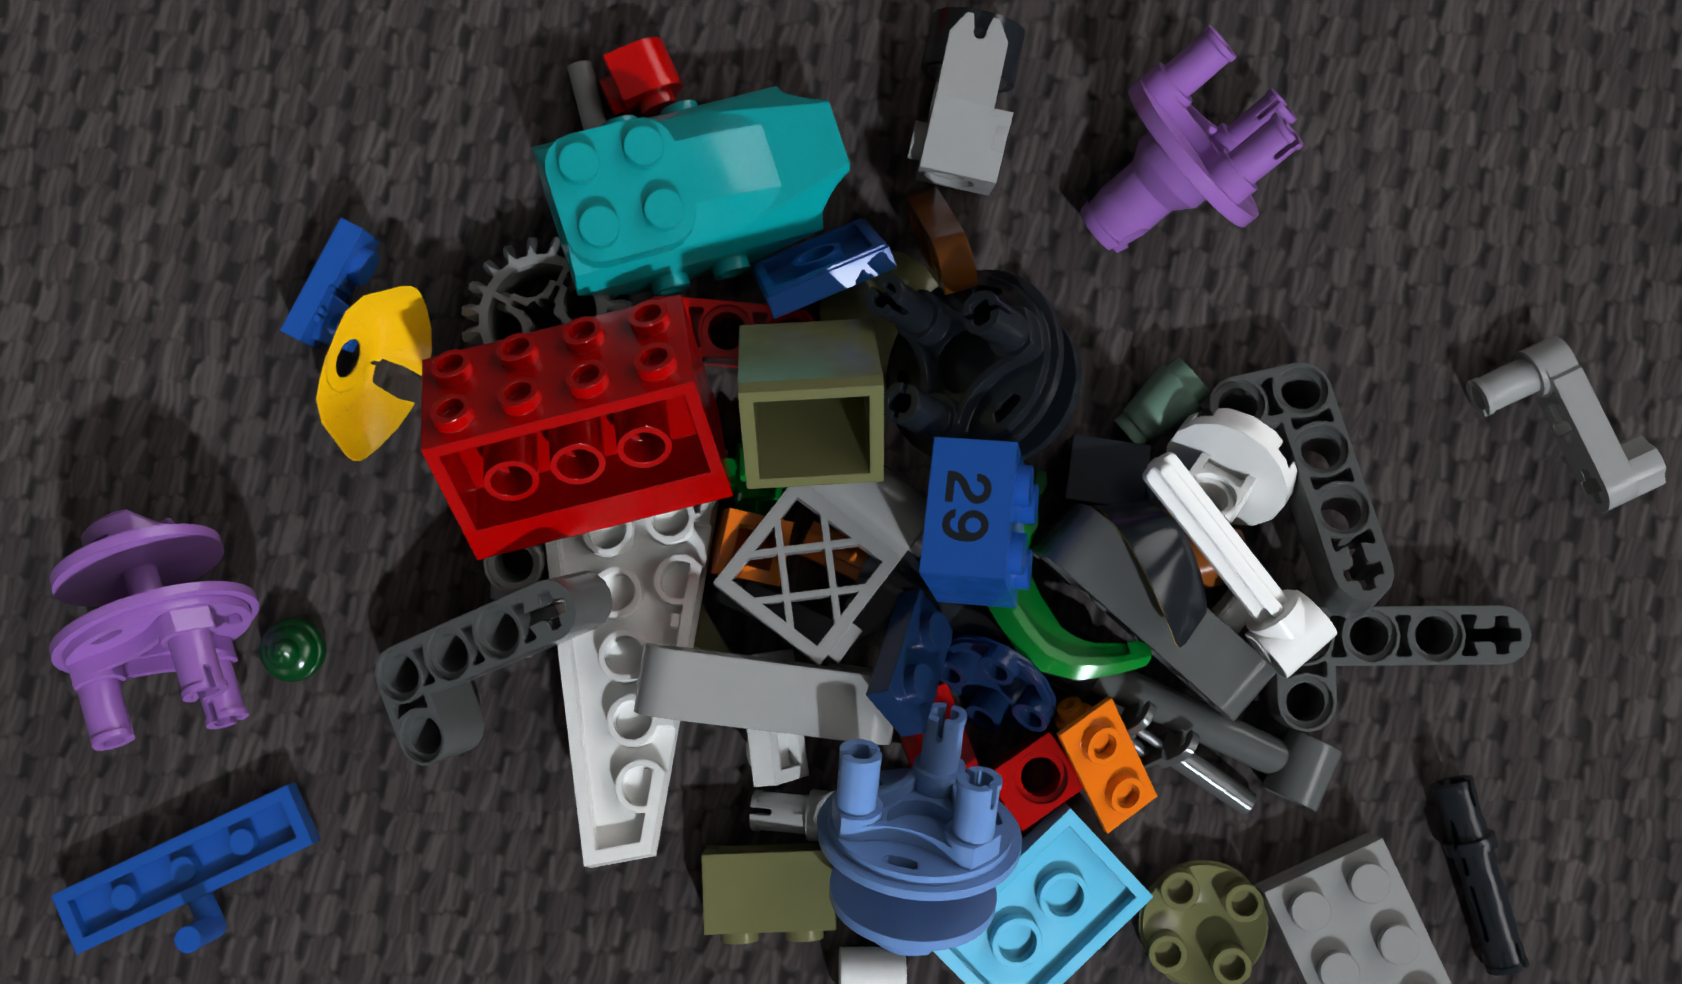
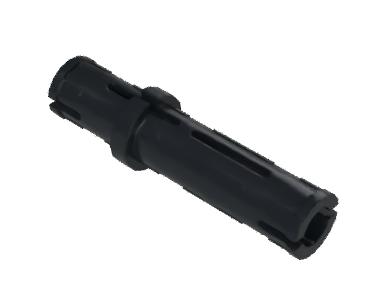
M1457 775L1440 779L1437 783L1431 784V789L1440 810L1447 836L1443 840V846L1446 856L1453 858L1456 870H1458L1472 923L1481 946L1486 972L1494 976H1505L1524 970L1523 967H1529V961L1519 937L1506 887L1497 864L1494 849L1498 847V840L1495 831L1487 828L1478 801L1474 778L1471 775Z

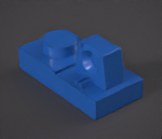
M340 218L280 331L318 350L322 343L331 345L345 311L351 307L345 302L348 295L352 296L357 285L364 286L371 279L377 268L379 254L375 251L380 241L363 228ZM356 339L349 340L341 349L353 353L358 345V341Z

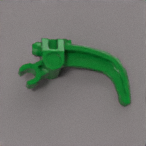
M1038 470L1034 480V484H1038L1039 487L1038 504L1043 498L1048 485L1046 472ZM1038 513L1035 525L1024 524V533H1027V549H1030L1038 528ZM1032 576L1029 590L1018 589L1016 608L988 606L998 625L1016 651L1031 661L1041 672L1073 680L1093 679L1145 667L1152 657L1151 648L1141 641L1127 642L1126 644L1095 643L1085 641L1070 634L1058 623L1040 595Z

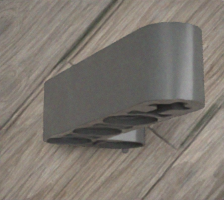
M1291 363L1233 376L1220 381L1212 390L1203 416H1213L1218 408H1234L1242 413L1254 416L1276 431L1283 440L1278 450L1286 458L1288 467L1294 461L1298 471L1295 490L1289 498V504L1320 598L1330 611L1345 618H1357L1368 613L1391 588L1395 576L1394 568L1336 397L1326 374L1314 365ZM1294 394L1300 396L1306 401L1309 408H1293L1285 402L1282 395ZM1313 451L1319 453L1326 459L1329 468L1318 469L1310 466L1305 462L1301 452ZM1331 509L1341 513L1346 518L1349 529L1338 530L1331 527L1323 519L1321 511ZM1355 548L1356 550L1351 555L1350 550ZM1348 571L1354 581L1347 582L1344 576ZM1364 580L1367 587L1363 590L1358 581Z
M1071 502L1031 548L1033 556L1064 583L1081 591L1136 641L1146 643L1151 648L1152 655L1231 722H1234L1275 675L1276 670L1208 608L1206 615L1187 643L1179 648L1174 642L1154 591L1128 542L1113 523L1092 507Z
M581 571L538 581L383 651L376 662V683L404 755L413 763L425 766L464 753L477 746L483 737L485 724L470 681L601 626L606 622L612 608L611 592L605 580L596 573ZM566 603L567 610L559 615L555 605Z
M1501 605L1374 606L1368 613L1357 618H1345L1334 614L1326 606L1319 607L1333 623L1337 630V635L1289 678L1285 679L1275 673L1262 689L1264 708L1270 718L1282 726L1305 732L1320 730L1329 724L1336 711V666L1503 665L1513 663L1523 657L1530 647L1532 636L1530 625L1522 613L1512 607ZM1360 618L1367 621L1372 630V641L1368 648L1362 652L1355 650L1350 640L1351 628ZM1427 618L1433 624L1436 636L1431 648L1424 652L1416 643L1415 631L1420 621ZM1465 628H1497V640H1465ZM1302 683L1310 692V706L1304 714L1294 718L1287 709V694L1292 687Z

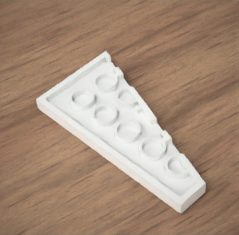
M720 499L545 543L549 579L581 571L593 572L605 580L612 597L611 613L605 623L594 630L557 645L583 864L585 867L594 868L653 857L657 854L680 721L651 717L634 712L644 643H655L688 648L694 647ZM566 603L555 605L559 615L567 610Z

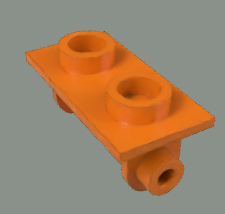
M1107 696L1092 707L1087 703L1081 702L1078 697H1068L1062 700L1056 707L1058 714L1056 715L1055 723L1059 729V732L1056 734L1104 832L1108 834L1158 796L1113 699Z

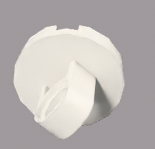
M1218 408L1213 416L1198 417L1197 412L1187 417L1167 445V452L1177 455L1230 525L1254 526L1272 520L1285 506L1295 490L1298 471L1294 461L1288 467L1286 458L1278 450L1283 440L1276 431L1254 416L1230 408Z

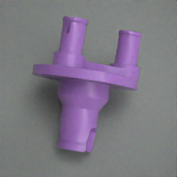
M1211 25L1206 27L1199 37L1166 65L1161 62L1157 63L1128 89L1131 102L1149 131L1138 139L1132 162L1106 183L1090 202L1087 200L1080 209V215L1085 225L1107 250L1114 249L1118 253L1128 248V243L1143 236L1172 211L1197 208L1206 200L1233 224L1242 228L1246 227L1259 216L1257 205L1252 197V194L1258 190L1256 182L1295 150H1299L1304 146L1298 134L1290 126V124L1298 120L1295 113L1290 108H1286L1288 104L1273 88H1270L1261 99L1228 126L1225 123L1215 126L1191 104L1193 100L1190 95L1227 63L1237 58L1229 44Z

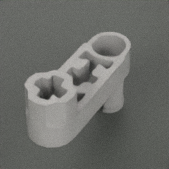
M1558 336L1548 337L1520 350L1515 354L1514 361L1479 378L1476 377L1467 381L1466 389L1469 399L1477 412L1483 417L1494 414L1496 410L1529 395H1534L1585 499L1596 510L1605 513L1666 483V465L1655 446L1639 434H1635L1620 442L1618 441L1583 368L1579 365L1570 347Z

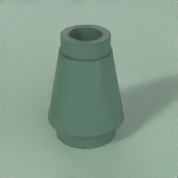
M1176 357L1167 366L1162 362L1123 409V413L1114 421L1133 443L1145 444L1148 440L1151 441L1182 423L1188 416L1204 410L1200 404L1211 395V392L1181 358Z

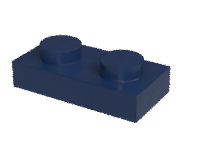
M921 588L898 593L866 692L869 700L901 737L925 732L954 632L947 618L937 610Z

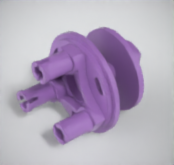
M127 509L112 512L94 521L81 535L83 547L61 560L49 576L52 594L59 601L75 606H101L65 626L49 644L52 664L59 670L70 674L73 688L78 694L92 748L96 751L110 750L128 744L135 739L121 685L127 679L140 676L176 672L181 687L182 701L196 702L200 698L207 729L225 728L238 723L237 720L247 718L249 712L244 705L232 665L238 661L233 641L248 629L258 614L260 605L256 593L252 588L236 582H191L205 575L222 559L224 547L218 532L202 525L175 524L171 518H165L160 522L154 521Z

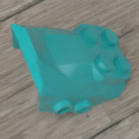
M777 86L702 105H697L695 100H683L665 107L661 111V115L636 118L634 115H623L610 119L599 127L571 133L554 142L530 147L578 296L633 295L650 290L653 291L655 297L669 296L691 286L690 279L713 273L715 280L719 281L742 275L751 269L750 262L759 260L824 229V207L837 184L850 171V162L830 102L827 99H812L790 95L782 92Z

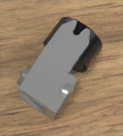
M946 7L937 9L932 14L921 69L925 75L936 82L927 122L915 121L907 158L919 161L915 180L982 195H990L997 182L1013 117V112L994 108L997 93L1009 92L1015 87L1026 36L1025 29L1017 22L997 13L969 7Z

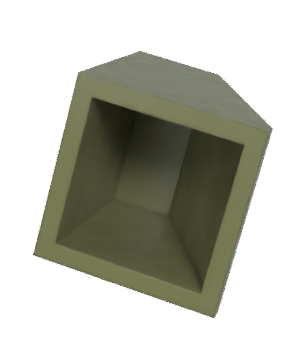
M872 318L739 325L738 400L747 489L884 482V381Z

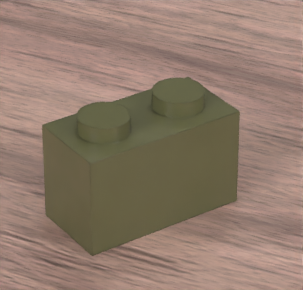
M819 842L706 846L702 853L704 935L720 934V942L724 944H748L757 942L759 940V933L785 932V940L811 942L823 939L824 931L836 930L837 917L829 898L830 876L834 866L822 852Z

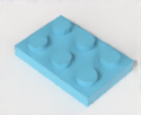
M1064 802L1052 810L1022 839L1021 854L1016 868L1008 878L996 886V911L988 928L977 938L966 944L933 952L965 984H1063L1144 907L1153 896Z

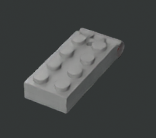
M1367 832L1254 884L1263 897L1268 919L1298 984H1452L1383 838Z

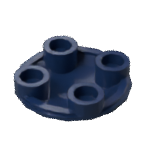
M962 635L952 638L940 680L949 685L968 705L965 711L968 720L973 725L990 733L997 732L1001 725L1018 729H1029L1035 732H1042L1047 728L1056 713V696L1046 677L1031 661L1009 646L987 637Z

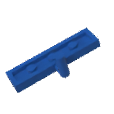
M296 782L61 890L51 895L76 955L186 903L195 921L179 929L175 935L174 942L179 951L192 953L220 938L226 931L227 923L213 893L214 890L319 842L321 838Z

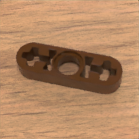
M937 187L905 195L906 208L916 244L942 293L948 295L977 287V272L967 236Z

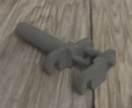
M1147 701L1145 704L1138 702L1123 710L1121 719L1145 769L1154 765H1159L1163 769L1171 767L1240 814H1246L1253 808L1257 797L1254 792L1194 753L1199 743V734L1190 730L1188 733L1184 731L1176 734L1168 732L1156 737L1145 728L1151 723L1156 713V705L1150 701ZM1136 735L1147 741V743L1144 744L1143 742L1135 738Z

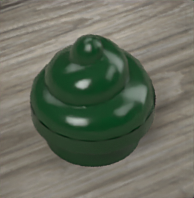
M282 619L271 625L264 633L259 646L260 660L265 670L274 678L287 682L302 681L313 676L322 667L327 653L326 640L321 630L314 623L306 619Z

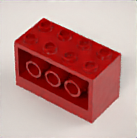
M681 294L660 300L643 301L633 307L593 317H580L566 324L530 333H516L502 340L463 350H449L439 356L422 360L421 452L477 560L733 496L719 409Z

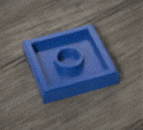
M859 218L752 263L751 271L774 319L893 270L897 266L890 247L865 219Z

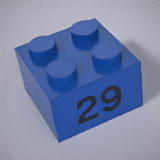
M934 437L919 573L937 602L1016 608L1018 589L1029 590L1033 554L1032 549H1027V533H1024V524H1036L1039 487L1038 484H1034L1033 466L1024 465L1018 442Z

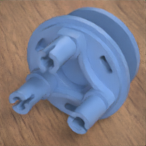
M942 702L932 704L926 729L923 733L922 750L914 758L912 768L880 771L882 752H879L880 748L876 743L865 739H852L841 743L837 790L826 799L818 816V842L822 852L834 866L830 876L829 898L835 913L851 930L875 942L887 951L898 955H929L932 951L946 950L966 944L981 935L991 924L995 915L997 903L996 886L1011 875L1019 862L1021 854L1022 835L1018 822L1008 808L999 801V794L1003 785L1001 775L990 768L982 766L967 768V773H965L966 764L960 757L967 713L963 708L953 705L950 719L945 721L947 703Z

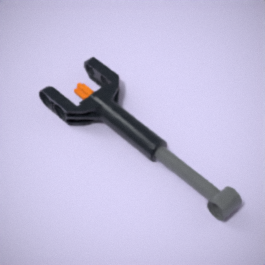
M884 465V467L909 485L906 475ZM813 521L803 544L822 542L820 522ZM829 527L831 540L848 539L837 530ZM859 547L832 550L835 572L856 581L854 585L865 584L880 565L878 561ZM824 551L798 554L826 567ZM910 551L905 553L852 622L862 630L857 639L884 630L888 627L898 593L921 588L937 610L947 618L954 630L952 638L962 635L987 637L1016 651L998 625L988 606L937 602L919 573L921 556L917 558ZM734 581L754 598L779 595L751 581ZM715 587L710 597L711 599L759 621ZM857 594L849 595L842 610L843 612ZM791 602L794 629L818 646L832 628L833 620L796 602ZM783 603L766 605L768 609L785 621ZM1057 620L1062 628L1080 639L1095 643H1106ZM1135 670L1117 675L1080 680L1041 672L1048 680L1051 688L1070 697H1078L1081 701L1091 691L1102 698L1110 696L1115 704L1124 708H1128L1138 702L1145 704L1147 701H1150L1156 705L1153 722L1177 733L1180 731L1188 733L1190 730H1193L1199 734L1200 744L1266 774L1262 788L1314 812L1318 810L1342 755L1340 750L1290 728H1287L1283 739H1280L1238 718L1231 722L1210 705Z

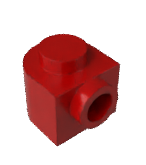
M648 37L640 39L603 55L608 76L600 79L599 83L614 116L625 112L626 115H636L641 112L643 118H650L661 115V111L665 107L677 102L675 96L683 89V84L662 38Z

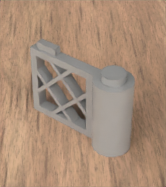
M884 467V482L788 487L718 575L713 585L817 666L823 662L826 656L838 664L862 633V630L852 622L907 551H910L917 558L921 556L927 499L886 467ZM796 500L819 516L822 542L784 546L781 519ZM829 525L848 539L831 540ZM774 530L776 547L759 549ZM859 547L880 563L865 584L837 587L832 550ZM824 551L828 588L790 593L785 556ZM777 557L782 594L754 598L734 582V579L749 560ZM857 594L841 615L838 596ZM830 597L833 626L818 646H816L794 629L791 602ZM783 603L785 621L768 609L766 605Z

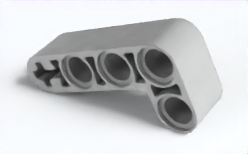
M644 643L634 705V712L638 714L671 720L843 741L865 739L877 745H891L894 728L866 696L874 668L829 663V666H817L810 663L665 644Z

